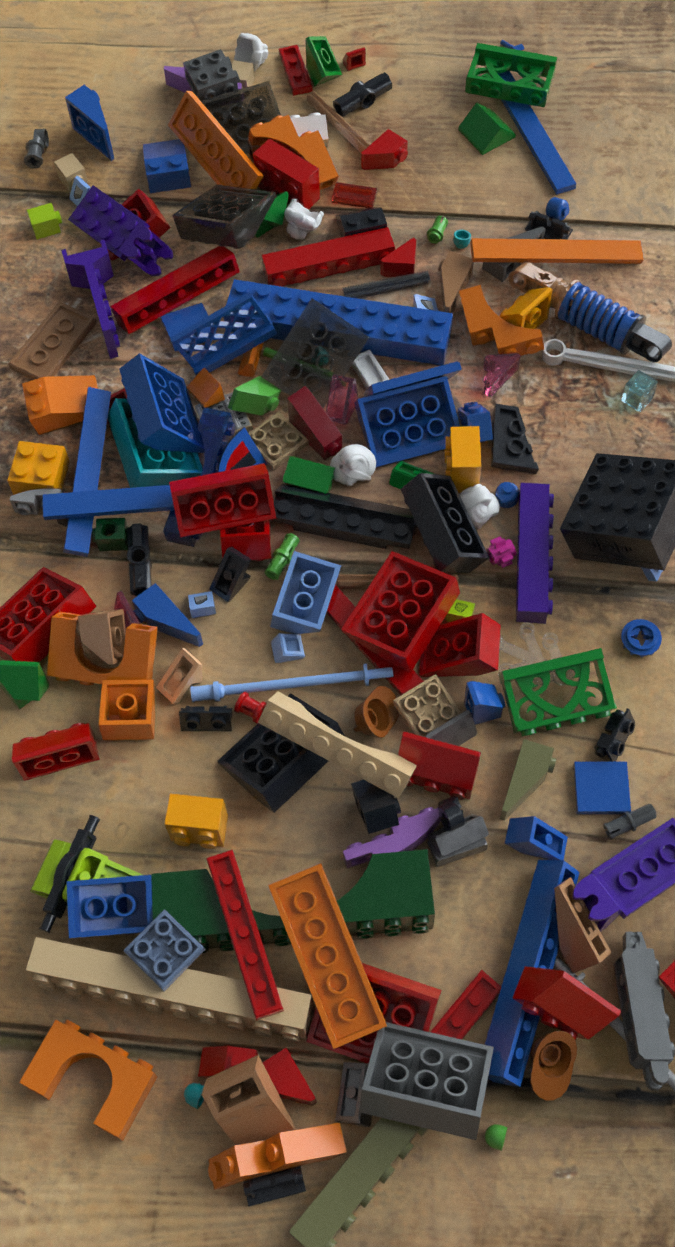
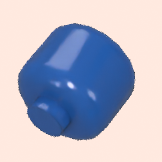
M557 197L551 198L546 206V215L550 219L554 218L559 221L564 220L570 211L569 203Z
M503 482L497 487L495 496L499 501L500 507L511 508L517 504L519 489L514 483Z

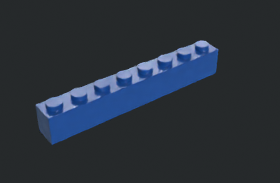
M538 860L485 1042V1045L494 1047L488 1079L495 1083L521 1087L540 1016L532 1015L522 1010V1004L514 1000L513 995L525 966L553 970L559 949L554 888L570 877L576 886L580 873L563 860Z

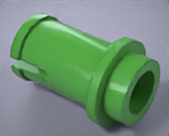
M437 216L432 228L427 231V238L431 243L436 244L442 241L444 237L443 232L448 225V220L445 217L442 223H440L442 216Z

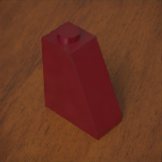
M304 386L287 398L289 422L309 440V445L324 460L330 456H335L342 448V434L310 390Z

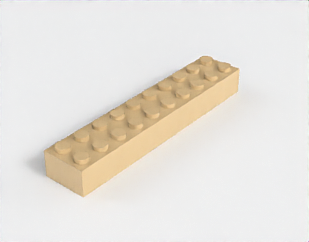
M38 937L35 938L26 971L33 978L32 980L39 983L38 987L54 991L55 987L66 989L65 993L74 996H81L82 993L92 994V998L95 1000L108 1002L109 998L119 1000L120 1005L135 1008V1005L139 1004L146 1006V1010L153 1013L161 1014L163 1010L173 1012V1016L181 1019H189L190 1016L200 1017V1021L210 1025H217V1021L228 1023V1028L238 1031H244V1028L247 1027L256 1029L255 1033L258 1035L271 1037L272 1033L283 1035L282 1039L299 1043L300 1039L307 1040L314 1008L311 994L277 988L284 1011L256 1021L244 980L186 969L163 991L128 956Z

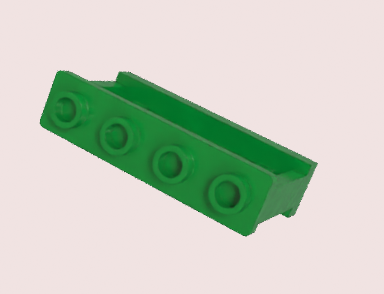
M477 43L466 77L465 92L545 107L555 75L557 57ZM507 70L517 72L522 79L509 82L503 80L498 73H503ZM539 77H546V81Z
M602 648L500 672L498 676L506 699L513 733L521 732L523 737L536 734V728L546 727V731L561 728V723L570 721L571 725L586 722L585 717L595 715L596 719L611 716L610 711L617 709L606 672ZM590 663H594L599 683L589 681ZM567 670H573L575 675L572 678L579 677L578 681L567 679ZM551 672H555L562 683L576 687L572 697L563 708L554 706L538 696L547 689L550 683ZM538 677L542 680L543 684L534 692L532 688L538 685L533 684V679ZM512 681L516 682L518 688L525 696L518 702L515 701L511 686ZM587 687H594L601 692L602 701L599 705L591 706L588 704V698H596V696L592 692H585ZM528 700L532 705L527 708L526 714L529 711H534L536 718L533 721H525L519 714L520 707ZM578 704L584 710L570 714ZM544 712L556 716L555 718L543 720Z

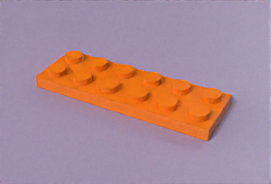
M186 91L168 126L238 210H244L264 175L193 91Z
M320 863L268 885L333 1049L387 1027L322 864Z

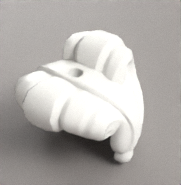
M241 33L237 39L234 60L253 63L254 71H256L260 64H263L268 57V46L253 34Z
M292 199L284 212L285 218L288 221L287 233L294 239L304 240L307 233L316 230L321 224L324 213L322 211L319 213L310 212L297 202V199Z
M351 444L344 447L331 460L330 466L335 467L333 479L347 486H352L357 481H370L371 475L376 469L375 456L363 445Z
M481 484L469 487L459 494L474 526L478 529L491 517L499 513L500 505L497 497Z

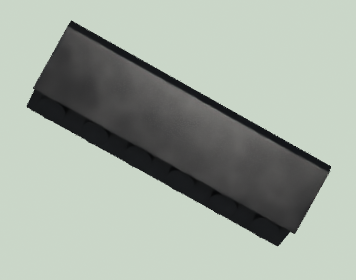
M282 484L275 490L274 507L276 519H270L273 522L293 525L294 531L387 549V545L410 549L417 528L410 509L332 493H321Z

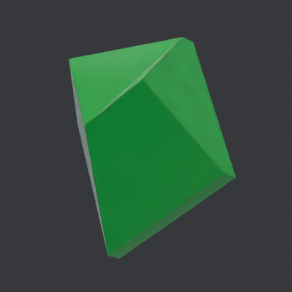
M310 36L305 38L306 68L314 86L341 76L342 72L326 36Z
M285 191L270 196L237 218L258 238L274 227L283 225L289 194Z
M0 660V687L15 705L21 709L30 701H40L49 688V682L39 662Z

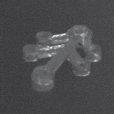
M523 623L519 631L520 636L526 642L529 652L504 641L502 635H500L499 652L502 651L524 662L514 665L503 663L499 667L498 674L503 669H513L547 661L543 658L535 639V626L532 623ZM528 628V629H530L532 632H531V633H525V632L523 631V629ZM549 632L544 635L542 645L548 649L551 659L560 658L562 656L557 646L558 637L556 634ZM546 639H553L554 643L549 644L546 642ZM567 670L566 678L573 681L574 671ZM555 672L550 673V682L554 681L558 685H566L558 679ZM540 678L533 679L534 685L540 686L543 684Z

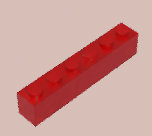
M381 228L263 254V271L268 285L283 287L380 265V260L395 250V244L389 228Z
M221 244L111 305L110 308L117 324L125 332L131 334L236 275L240 270L235 255Z

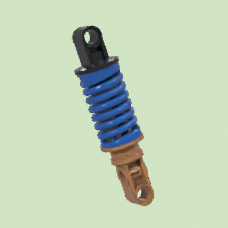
M523 262L509 274L510 285L524 293L531 289L546 287L553 289L550 308L555 309L556 319H560L568 324L570 323V325L576 326L579 330H584L586 334H591L594 338H599L601 342H606L608 346L615 348L623 355H626L631 350L650 362H658L672 347V341L666 334L645 325V315L635 314L633 310H628L625 306L620 307L618 302L613 303L612 299H605L603 294L598 295L597 291H591L588 286L581 284L577 279L568 284L561 277L557 278L550 272L544 271L530 262Z

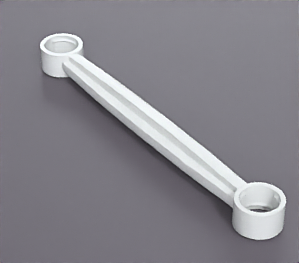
M550 339L544 343L545 350L542 352V359L548 365L554 366L561 364L563 361L600 369L675 382L674 366L566 348L565 344L558 339ZM550 349H556L560 351L561 354L551 355L547 351Z

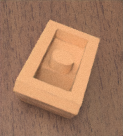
M182 648L156 688L171 703H179L191 684L202 682V664L185 648Z

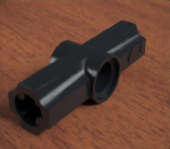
M385 72L365 83L362 81L355 82L348 93L333 101L335 111L342 117L359 107L367 109L372 106L376 97L392 89V82L388 74Z
M141 523L132 524V526L127 528L130 593L134 596L140 595L152 586L148 526Z

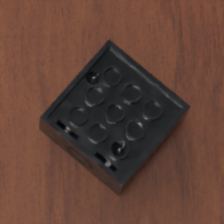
M596 453L560 527V531L573 557L581 560L665 571L675 548V460Z

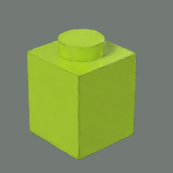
M52 203L27 209L36 240L61 233L59 224L62 223L59 210L54 211Z

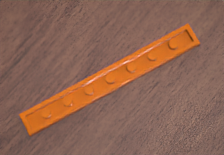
M472 238L470 241L472 262L641 264L644 260L641 240Z

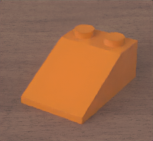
M95 375L47 376L22 383L29 421L39 435L83 421L88 387L98 389Z

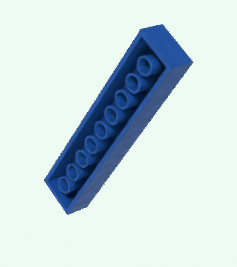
M234 279L226 306L250 292L264 313H267L277 333V335L271 337L272 339L360 353L370 350L373 355L444 365L452 331L453 313ZM251 303L245 304L240 310H249ZM224 316V321L229 322L231 316ZM237 316L235 322L244 323L246 317ZM252 317L251 322L259 317Z

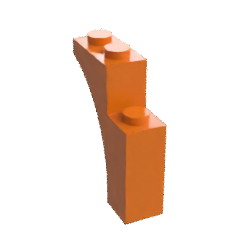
M289 114L283 117L279 115L267 123L263 124L260 122L252 126L249 131V140L252 146H262L268 139H271L319 168L320 190L336 185L339 175L318 130L315 132L307 131L299 137Z
M481 285L459 291L473 346L495 340L500 362L545 350L541 330L519 327L503 320L486 302Z
M340 1122L281 1132L267 1140L232 1146L208 1159V1174L213 1182L214 1190L292 1167L332 1160L347 1153Z

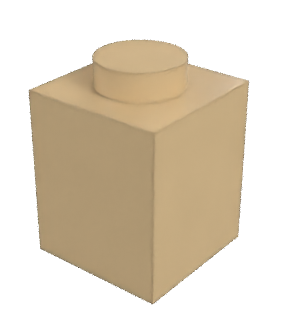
M234 60L232 69L233 71L236 70L239 75L243 96H249L255 80L253 63Z
M73 153L54 161L57 175L69 192H71L76 176L88 184L85 169Z

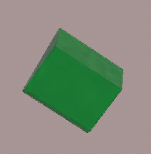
M475 103L458 127L460 133L482 155L516 138V134L492 109L479 103Z

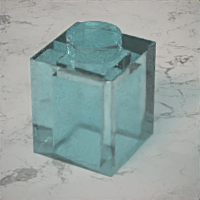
M638 370L626 383L621 401L641 413L653 399L658 381Z

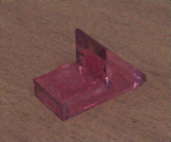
M511 353L485 356L483 368L488 372L483 381L485 383V395L491 398L519 369L521 355Z

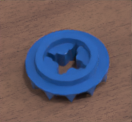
M637 619L625 625L622 630L621 640L623 648L629 650L631 655H640L642 658L645 655L652 656L654 652L659 650L662 635L658 627L652 622ZM640 631L643 638L647 639L642 646L639 640L635 639Z

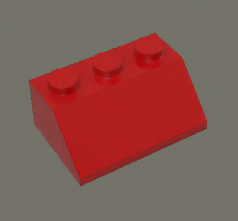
M76 723L70 728L60 731L51 730L45 733V735L35 738L26 737L21 739L20 742L14 743L12 747V762L24 781L100 760L94 732L89 723Z
M403 732L398 756L417 765L407 786L415 784L424 787L429 792L438 793L441 791L448 793L451 797H458V800L471 798L478 773L481 752Z
M525 966L513 995V999L522 1004V1010L529 1014L540 1016L541 1022L549 1027L571 1034L575 1041L576 1038L589 1040L619 1017L621 1010L567 972Z

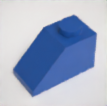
M474 681L466 683L464 705L466 710L471 712L474 724L501 718L505 701L502 693H497L495 685Z
M535 816L510 818L505 844L522 854L548 860L564 861L568 837Z

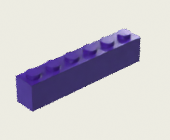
M520 483L518 499L516 622L546 624L547 616L552 615L553 600H548V593H552L553 578H549V571L553 569V556H549V550L553 549V535H549V529H553L554 515L549 514V508H553L554 494L549 493L550 484Z

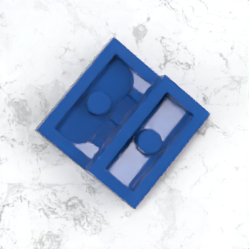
M202 303L161 316L162 324L175 352L178 350L172 344L170 338L208 316ZM205 327L200 333H209L211 327ZM186 338L179 343L190 344L191 339ZM198 339L196 345L206 342L207 339Z

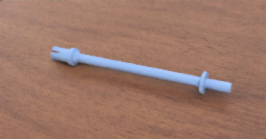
M363 664V670L225 686L221 683L219 684V681H215L211 685L191 686L192 702L215 699L216 702L221 701V698L225 695L242 694L243 692L252 693L364 680L365 685L369 686L370 679L393 677L392 667L368 670L367 664Z

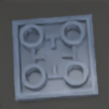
M164 909L123 951L148 977L165 991L205 949Z

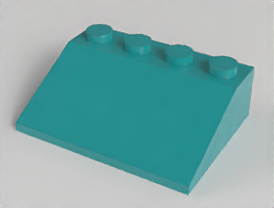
M115 398L108 413V422L130 488L169 485L171 481L204 475L198 453L155 450L147 445H143L138 439V430L132 419L133 414L127 399Z

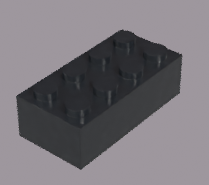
M419 473L401 488L404 501L414 517V523L419 528L423 542L433 558V564L439 571L444 573H470L490 558L451 476Z

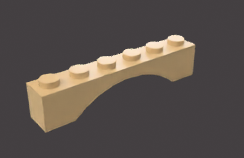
M278 691L268 700L258 721L261 725L397 798H400L417 766L395 753L368 747L339 734L316 719L301 703Z

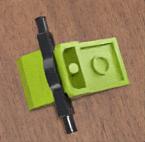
M89 815L84 830L78 829L72 843L54 839L44 858L30 892L47 899L43 907L46 915L39 927V930L50 934L56 918L61 919L66 907L68 908L66 881L143 875L109 860L108 856L92 850L97 839L93 834L100 821L98 817Z

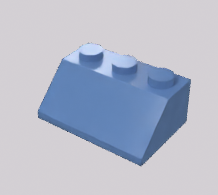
M294 551L272 614L270 627L291 634L320 632L341 565Z

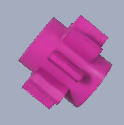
M501 536L490 540L491 545L486 551L490 557L489 561L491 564L501 565L502 568L513 564L512 559L516 556V549L510 539H502Z

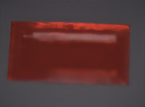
M336 182L332 194V203L372 208L375 204L377 188Z

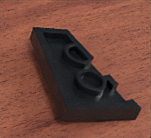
M495 404L491 467L537 474L539 468L537 462H534L531 444H528L525 435L526 429L518 407Z

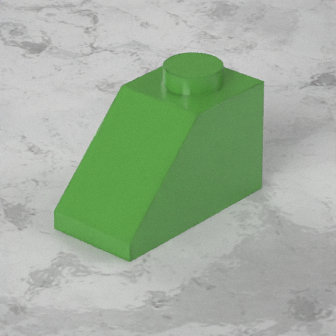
M258 376L234 389L228 408L234 411L264 415L277 408L281 390L261 376Z

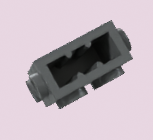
M221 49L183 62L185 78L193 93L203 104L238 93L237 83H240L239 75L236 70L233 71L230 58L228 56L225 57Z

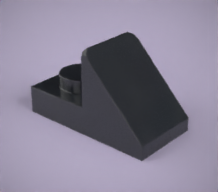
M233 547L227 548L209 590L230 602L251 577L246 573L251 559Z

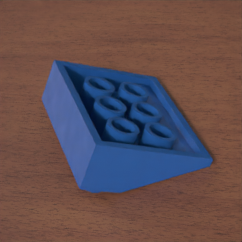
M140 353L119 368L122 377L121 382L127 394V402L132 410V419L138 430V439L143 445L163 451L195 453L207 451L183 378Z
M447 376L359 398L354 402L367 447L375 456L376 467L444 450L445 437L450 436V428L460 427Z

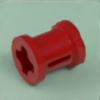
M243 692L235 704L234 712L237 714L241 712L251 717L253 722L258 723L267 703L264 701L260 703L249 697V693Z

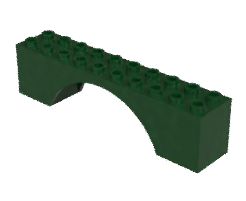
M428 849L372 854L367 869L356 885L337 900L351 936H357L359 939H369L374 937V934L385 933V936L392 937L401 935L403 931H412L413 934H424L429 932V929H433L435 909ZM207 869L151 874L153 920L165 909L204 947L205 951L203 953H207L209 949L220 948L221 951L234 950L215 885ZM252 910L263 946L269 943H275V946L291 945L281 916L268 915Z

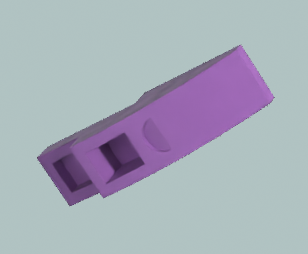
M428 807L421 810L418 815L399 817V825L390 828L391 835L380 834L372 838L370 842L364 844L357 842L349 845L347 850L343 851L346 868L370 861L372 854L413 851L428 838V834L432 833L441 822L442 818L439 816L438 808Z

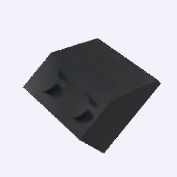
M372 207L335 215L341 237L387 227L382 207Z

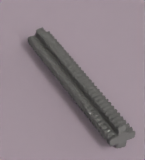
M427 270V272H417L414 275L412 273L411 275L398 276V278L396 276L395 278H390V280L388 278L382 279V281H374V283L372 281L371 283L358 284V286L353 285L350 288L349 286L347 288L343 287L342 290L344 297L352 296L354 298L355 296L357 298V295L362 297V294L367 296V293L373 295V292L374 294L377 292L378 294V291L381 293V290L383 293V290L386 292V289L389 292L391 288L393 291L394 288L397 290V287L398 289L399 287L402 289V286L407 288V285L410 287V284L413 287L412 284L415 286V283L418 286V283L421 285L420 282L423 285V282L426 284V281L427 283L430 281L431 283Z

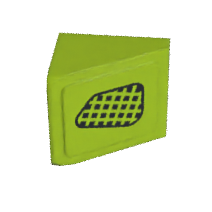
M456 599L446 615V621L452 622L472 616L475 603Z

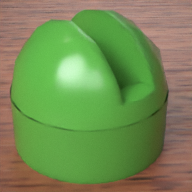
M499 1124L489 1126L485 1132L487 1144L494 1149L502 1151L508 1127Z

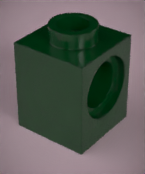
M96 519V528H92V541L96 542L99 551H128V525L126 519Z

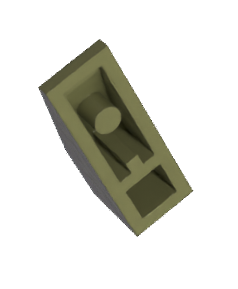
M526 739L523 740L500 819L506 820L545 781L547 772L553 773L557 760L552 757L554 748Z

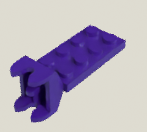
M92 185L68 219L100 243V240L104 239L109 251L124 262L128 258L151 276L162 274L160 266L156 263L158 258L162 257L165 260L173 258L172 249L149 229L150 225L94 185Z
M100 240L102 246L100 248L68 256L66 249H62L71 286L91 289L110 359L119 357L117 348L121 347L118 335L115 334L117 331L112 317H109L112 316L109 302L104 300L107 299L103 284L114 276L105 240Z
M671 818L592 870L574 888L572 893L573 899L585 902L590 912L588 919L595 921L600 932L607 928L619 915L625 919L675 885V819Z

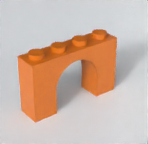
M59 612L52 616L47 676H53L57 681L78 680L82 685L102 684V680L152 679L157 637L156 626L136 623L126 628L124 654L121 663L113 668H103L92 663L84 653L81 638L76 630L78 616L80 615Z
M67 1019L64 1023L55 1020L19 1083L50 1100L62 1077L71 1065L85 1058H96L106 1062L112 1073V1088L93 1124L123 1141L157 1079V1075L152 1071L154 1066L140 1058L137 1063L128 1059L129 1053L116 1045H114L113 1049L104 1046V1039L91 1032L88 1036L80 1033L81 1027Z

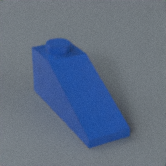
M156 583L132 600L135 609L132 612L140 623L144 621L149 626H156L157 631L200 647L203 645L201 633Z

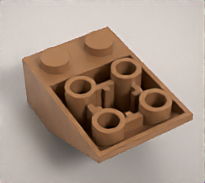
M259 1055L206 1079L202 1096L215 1121L235 1145L263 1141L281 1132L297 1130Z

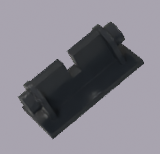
M531 211L528 218L530 221L525 228V231L544 227L545 239L568 240L573 231L567 222L564 223L554 218L550 221L549 216L538 211Z
M186 705V708H181V711H179L181 731H232V708H228L227 705L210 706L209 711H205V706Z
M629 708L626 709L625 713L618 709L611 713L604 728L605 731L611 732V735L602 733L594 747L596 750L595 754L598 757L604 758L607 755L611 762H616L618 756L623 754L625 742L635 729V720Z
M301 1166L243 1181L248 1207L306 1192Z

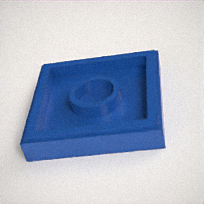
M574 762L577 814H623L625 811L631 812L627 762Z

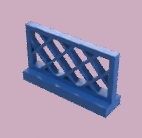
M249 292L170 339L172 344L193 368L195 375H197L203 368L209 373L277 335L267 313H264ZM251 303L249 310H240L245 304ZM226 315L231 316L229 322L220 321ZM237 316L246 317L244 323L235 322ZM252 317H259L251 322ZM205 327H211L209 333H200ZM217 328H226L224 334H216ZM232 328L238 329L237 331L231 333ZM186 338L191 339L190 344L179 343ZM198 339H207L205 345H196ZM212 340H219L218 342L211 345ZM193 351H200L197 354L191 356Z

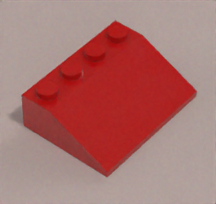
M391 551L341 631L388 663L411 673L460 594L457 578Z
M42 567L0 607V657L6 661L40 662L49 654L52 616L59 612L78 615L88 614L97 607L81 585Z
M362 963L385 1021L429 1032L442 990ZM316 1007L306 1042L369 1064L378 1030L333 1049Z

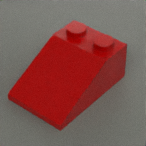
M139 188L121 204L150 225L149 229L159 238L171 228L153 200ZM108 250L110 260L113 261L119 258Z
M270 520L220 529L222 559L226 549L229 547L235 548L251 560L263 561L271 559Z
M479 613L440 625L420 658L419 676L432 677L435 674L437 677L479 676L498 671L501 624L484 613Z

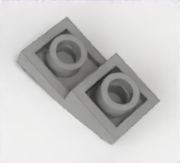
M52 488L34 489L11 496L10 502L16 513L21 515H38L40 507H43V494L62 492L61 489Z

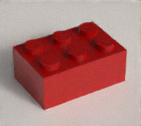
M268 139L253 153L254 165L264 175L258 185L260 189L266 190L272 195L287 191L289 194L287 204H290L291 200L295 198L297 202L308 210L320 199L318 167L271 139Z

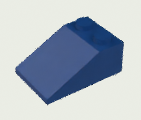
M84 84L65 97L72 127L112 161L114 160V154L107 124L99 102L100 98L96 91L89 89Z
M180 139L143 144L144 163L150 193L191 187L185 145Z
M152 875L66 881L69 938L141 933L153 921Z

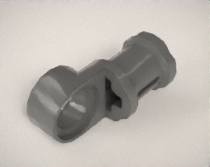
M45 128L35 129L33 139L26 143L27 155L24 157V163L31 168H40L43 164L42 154L45 148L49 146L48 132Z

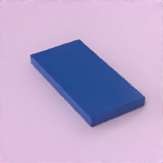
M457 361L372 384L363 395L367 397L447 376V379L461 371L462 368L460 362Z

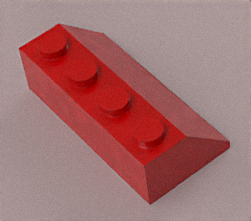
M265 463L169 482L180 537L276 519L269 473Z

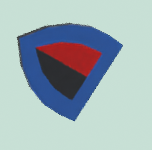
M245 427L239 430L227 443L219 461L218 472L263 463L267 465Z

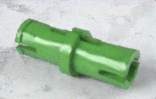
M287 533L280 547L273 552L272 561L264 571L265 575L270 579L278 580L286 564L290 563L291 555L300 542L296 535Z

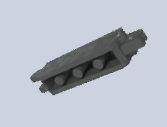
M630 931L625 932L622 936L623 953L613 964L629 1063L635 1069L643 1070L646 1086L655 1092L661 1089L662 1085H665L670 1079L668 1065L674 1060L675 1047L673 1042L670 1041L668 1032L670 1020L664 1010L665 993L664 988L660 986L658 978L660 971L659 961L655 959L654 949L646 947L642 932Z

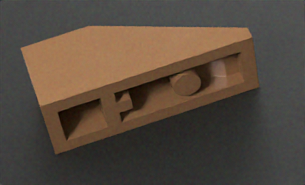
M449 251L446 259L441 260L438 269L441 272L440 282L443 310L447 313L454 312L461 298L459 291L466 288L473 274L474 265L472 258Z
M570 877L555 887L554 890L559 947L564 961L569 965L571 971L576 973L601 963L611 954V951L595 921L588 919L590 912L585 902L573 899L572 893L576 886Z

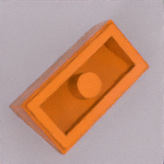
M264 342L243 353L238 375L255 376Z
M205 368L187 386V390L204 408L225 400L221 384Z

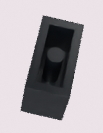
M366 780L351 783L355 804L368 834L399 825L397 814L401 813L398 799L394 798V795Z

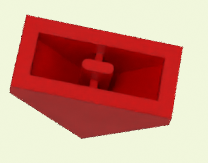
M414 237L380 260V274L383 277L397 276L398 278V276L411 275L412 273L414 275L416 261V239Z

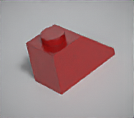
M390 129L386 130L361 152V168L364 170L395 168L407 158L408 141Z
M233 1046L203 1047L198 1077L209 1078L257 1056L258 1052L256 1049Z
M287 1048L262 1062L280 1098L311 1106L317 1103L313 1092Z

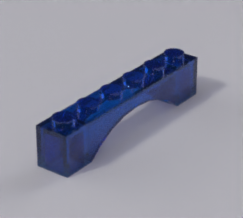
M204 407L197 427L205 448V461L201 476L218 472L222 452L228 443L229 437L233 436L235 432V423L230 412ZM170 510L163 530L166 540L194 547L196 540H200L202 533L180 537L175 510Z

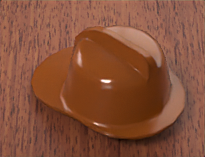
M378 686L364 702L356 707L354 711L356 725L353 728L355 732H362L367 736L375 735L378 738H383L388 734L399 717V712L393 704L396 695L390 688Z
M565 1031L546 1032L538 1037L531 1047L530 1057L533 1063L530 1077L531 1086L535 1094L546 1101L561 1097L568 1089L577 1055V1045L572 1035Z

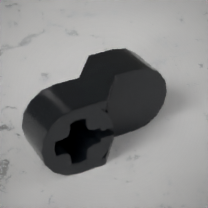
M456 796L449 797L438 803L439 816L443 818L441 822L446 831H452L464 826L463 810L460 809L462 806Z

